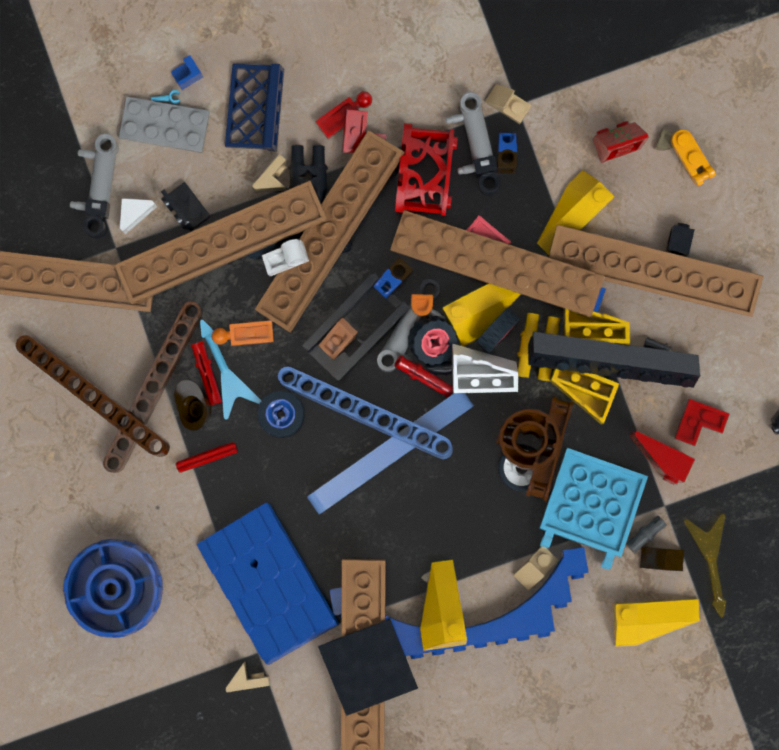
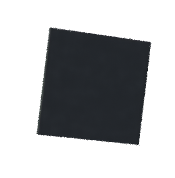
M390 618L318 646L346 716L418 689Z

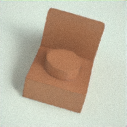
M342 318L318 346L334 360L356 338L355 335L358 332Z

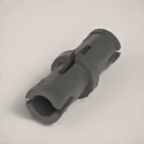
M657 515L647 526L641 527L639 529L640 532L629 540L626 545L635 554L648 541L654 540L653 537L666 527L667 524Z

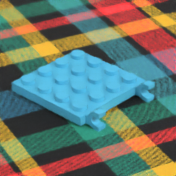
M567 448L539 528L545 531L540 546L550 547L553 535L555 534L606 552L601 568L611 569L614 557H622L648 476Z

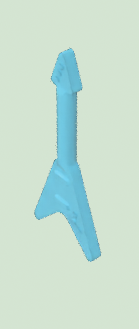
M200 320L201 336L206 339L221 371L224 419L229 418L237 397L260 404L262 401L228 368L218 345L212 340V332L214 330L204 320Z

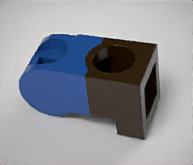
M499 133L497 174H516V133Z
M399 257L373 287L382 296L387 298L413 273V269Z

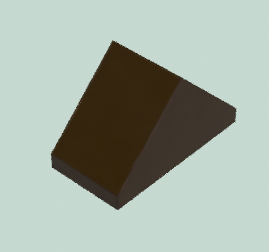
M641 547L640 568L683 571L684 550Z

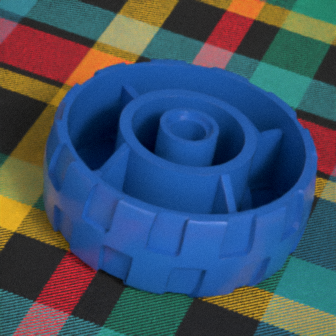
M122 539L101 540L87 546L70 563L63 584L65 604L70 615L87 632L105 638L125 637L141 630L156 615L163 594L162 575L155 559L141 546ZM109 583H113L117 587L114 595L108 592L107 585Z

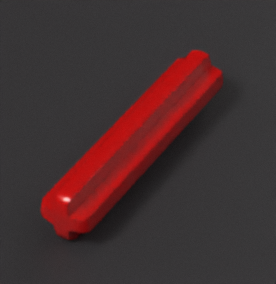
M231 442L176 462L177 470L182 473L238 452L236 444Z

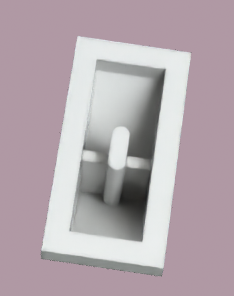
M122 199L120 229L127 234L157 208L152 200Z

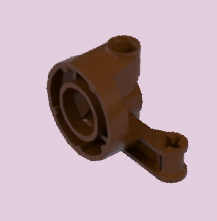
M553 396L549 415L539 410L524 409L512 414L505 421L504 425L500 427L496 444L501 447L504 457L512 465L520 469L533 470L526 493L527 497L531 495L542 498L543 501L547 502L566 427L572 412L573 401L568 403L557 400V397ZM519 433H523V435L532 434L537 439H543L541 449L539 451H526L520 445H516Z

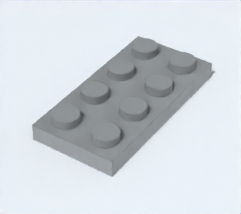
M126 97L119 138L203 154L210 111Z

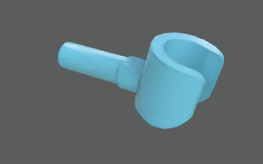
M173 90L169 95L151 97V101H169L171 104L177 105L180 103V100H173L171 96L179 95L180 92Z

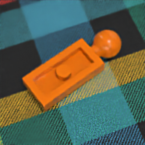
M272 321L229 324L230 331L217 328L212 332V340L218 345L226 343L227 340H231V346L274 342Z

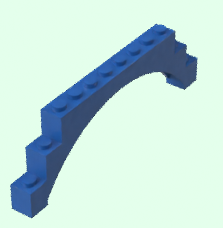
M578 547L561 550L562 557L545 583L530 598L515 609L488 622L465 627L466 645L423 651L421 626L411 625L385 615V620L391 619L405 656H411V659L424 657L423 653L432 652V656L445 654L444 650L452 648L453 652L464 651L466 646L474 645V648L487 647L488 642L494 641L496 645L506 644L508 639L516 638L517 641L529 640L530 635L538 634V638L551 636L550 632L555 631L551 605H554L555 609L568 607L567 603L572 602L568 576H571L573 580L584 578V574L589 573L585 548ZM342 587L330 589L333 614L339 615V619L342 618Z

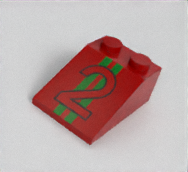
M628 121L616 125V129L609 131L608 128L597 131L593 142L599 159L603 163L641 150L649 138L648 134L637 123L629 124Z
M638 431L631 432L630 438L655 470L664 476L662 480L673 485L685 482L695 461L694 458Z

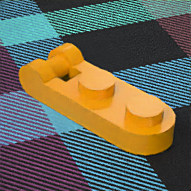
M687 130L675 131L671 136V145L694 184L699 187L704 184L703 181L715 177L714 169L708 163L692 134ZM701 166L704 171L698 174L696 169Z

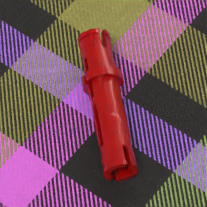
M204 341L192 344L191 347L196 360L195 367L199 369L211 406L219 404L223 401L221 400L210 365L212 361L207 356Z
M402 355L397 358L394 365L395 368L408 374L409 378L412 380L417 379L446 398L452 395L453 385L426 371L419 363L415 364Z

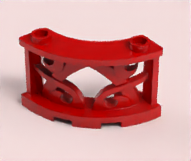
M404 123L401 150L405 154L400 157L399 173L401 174L398 176L395 212L409 210L438 213L441 216H446V208H451L452 196H448L452 151L457 149L458 137H454V129H450L449 132L412 128V124ZM430 141H438L434 144L433 148L429 146ZM440 142H446L444 149L438 147ZM420 149L423 150L421 155L417 158L413 157L411 154L412 151H417L419 153ZM427 153L436 162L439 172L433 179L423 185L420 175L416 171L408 169V165L419 163ZM447 154L446 165L443 159L441 158V156ZM444 176H445L444 189H443L441 186H439V185H437V184H438V183L444 178ZM416 178L419 184V188L416 189V183L414 185H410L408 182L409 179ZM428 192L429 198L434 201L433 194L439 193L441 197L440 204L425 203L424 194ZM420 196L421 203L405 200L413 199Z

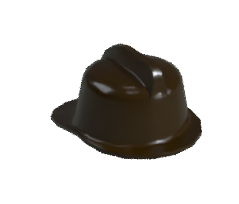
M191 380L179 382L175 388L174 398L180 420L185 428L198 430L208 421L211 415V404L203 396V392L197 383Z

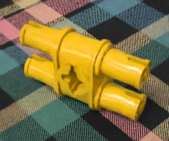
M527 313L525 329L520 333L522 337L519 352H517L518 357H520L518 364L519 377L529 378L531 365H528V343L533 332H537L538 314ZM548 317L546 334L558 335L560 318ZM539 367L538 380L550 381L552 368Z

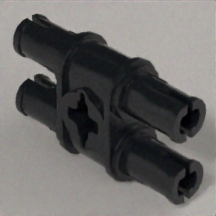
M292 145L291 164L288 167V170H290V185H288V188L291 189L305 183L306 180L302 177H306V173H310V176L314 177L310 181L320 204H322L325 199V191L328 189L326 185V170H328V167L325 164V146H313L312 164L306 166L304 164V146Z

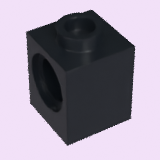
M684 223L673 225L670 230L666 252L688 256L695 229H691L690 225Z

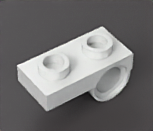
M298 239L287 241L281 245V248L262 255L269 276L309 261L304 243Z

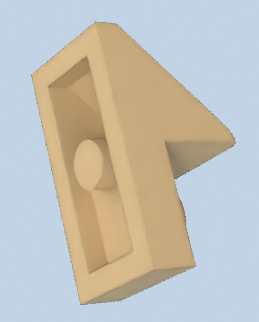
M496 84L485 100V103L518 124H521L532 105L516 96L513 89Z
M279 154L252 185L253 190L256 192L286 190L285 186L275 178L276 176L280 177L287 169L285 166L287 164L286 159Z
M541 546L513 576L529 591L544 577L558 559L547 548Z
M244 662L226 687V692L269 686L271 684L269 675L264 676V672L251 674V678H248L246 662Z

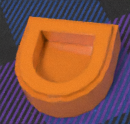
M412 294L411 307L413 312L418 316L428 315L432 311L433 295Z

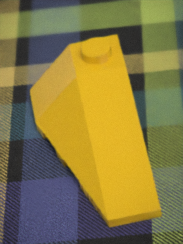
M582 170L567 185L537 244L549 255L556 225L582 230L615 196L599 180Z
M487 284L442 308V311L449 324L456 331V337L461 346L464 347L480 338L489 326L521 294Z
M699 599L613 603L615 646L639 645L700 621Z

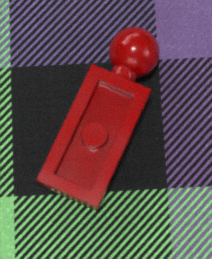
M362 91L356 96L355 102L348 97L315 122L326 138L330 139L344 129L346 109L359 110V108H368L372 104V96L370 93Z

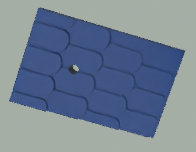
M264 503L197 544L210 571L214 574L223 593L230 601L243 628L250 636L265 664H272L339 625L335 615L269 503Z

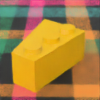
M563 308V336L624 345L630 344V322L594 311L592 317H588Z
M554 369L550 379L554 386L598 423L604 424L619 383L596 374Z

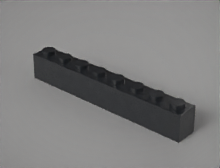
M533 332L528 343V365L540 368L546 367L562 371L567 370L621 379L640 380L642 382L676 385L685 388H694L701 376L699 355L539 332Z

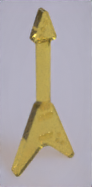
M725 514L719 516L709 532L702 531L686 519L684 523L708 562L715 600L712 604L719 617L723 618L726 600H723L716 560L721 543Z

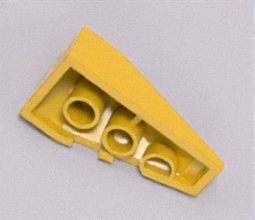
M453 560L433 562L431 564L420 627L423 651L466 645L467 643Z

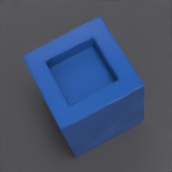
M191 55L183 59V65L171 72L181 90L203 78Z

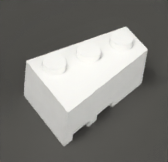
M452 344L454 393L518 392V369L515 361Z

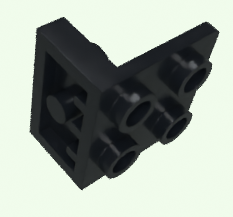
M185 182L169 194L165 189L161 191L164 195L161 200L170 212L176 211L174 217L183 229L188 227L192 231L210 217V214Z

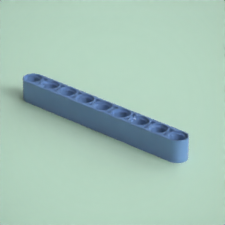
M284 367L278 373V380L286 389L440 459H447L453 452L452 444L448 438L292 367ZM287 374H293L294 378L291 382H284V377ZM305 383H313V387L311 390H303V386ZM325 391L332 392V396L328 400L322 399V394ZM351 400L350 407L346 409L341 408L342 401ZM364 408H368L371 411L367 417L360 416V412ZM383 417L390 418V422L386 426L379 425V420ZM401 426H408L409 432L407 434L400 435L398 433ZM422 434L429 436L425 444H420L417 441L418 437ZM441 443L448 445V450L444 453L437 451V447Z
M454 393L413 423L436 433L474 405L466 393ZM407 426L398 433L400 435L407 434L409 427ZM425 434L420 435L417 440L418 443L421 444L429 436ZM391 437L314 491L307 498L317 513L321 514L415 447Z

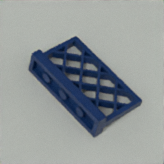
M232 64L225 140L226 148L262 149L277 152L284 68L280 64ZM238 70H247L250 76L241 83L237 79ZM261 71H269L268 79L261 84L255 76ZM254 79L259 84V87L250 94L244 86ZM242 88L248 96L241 103H238L235 95ZM263 89L266 93V99L259 105L253 97ZM252 99L258 107L248 115L242 106ZM241 109L246 117L237 124L233 120V116ZM261 110L265 114L264 120L257 125L251 117ZM250 120L255 128L246 135L240 127ZM239 130L244 138L238 143H231L232 134ZM258 130L263 135L262 144H254L249 139Z

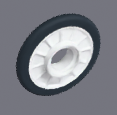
M519 444L526 451L536 450L529 445ZM502 454L498 470L504 484L513 490L527 491L533 470H527L524 474L518 473L516 466L512 465Z

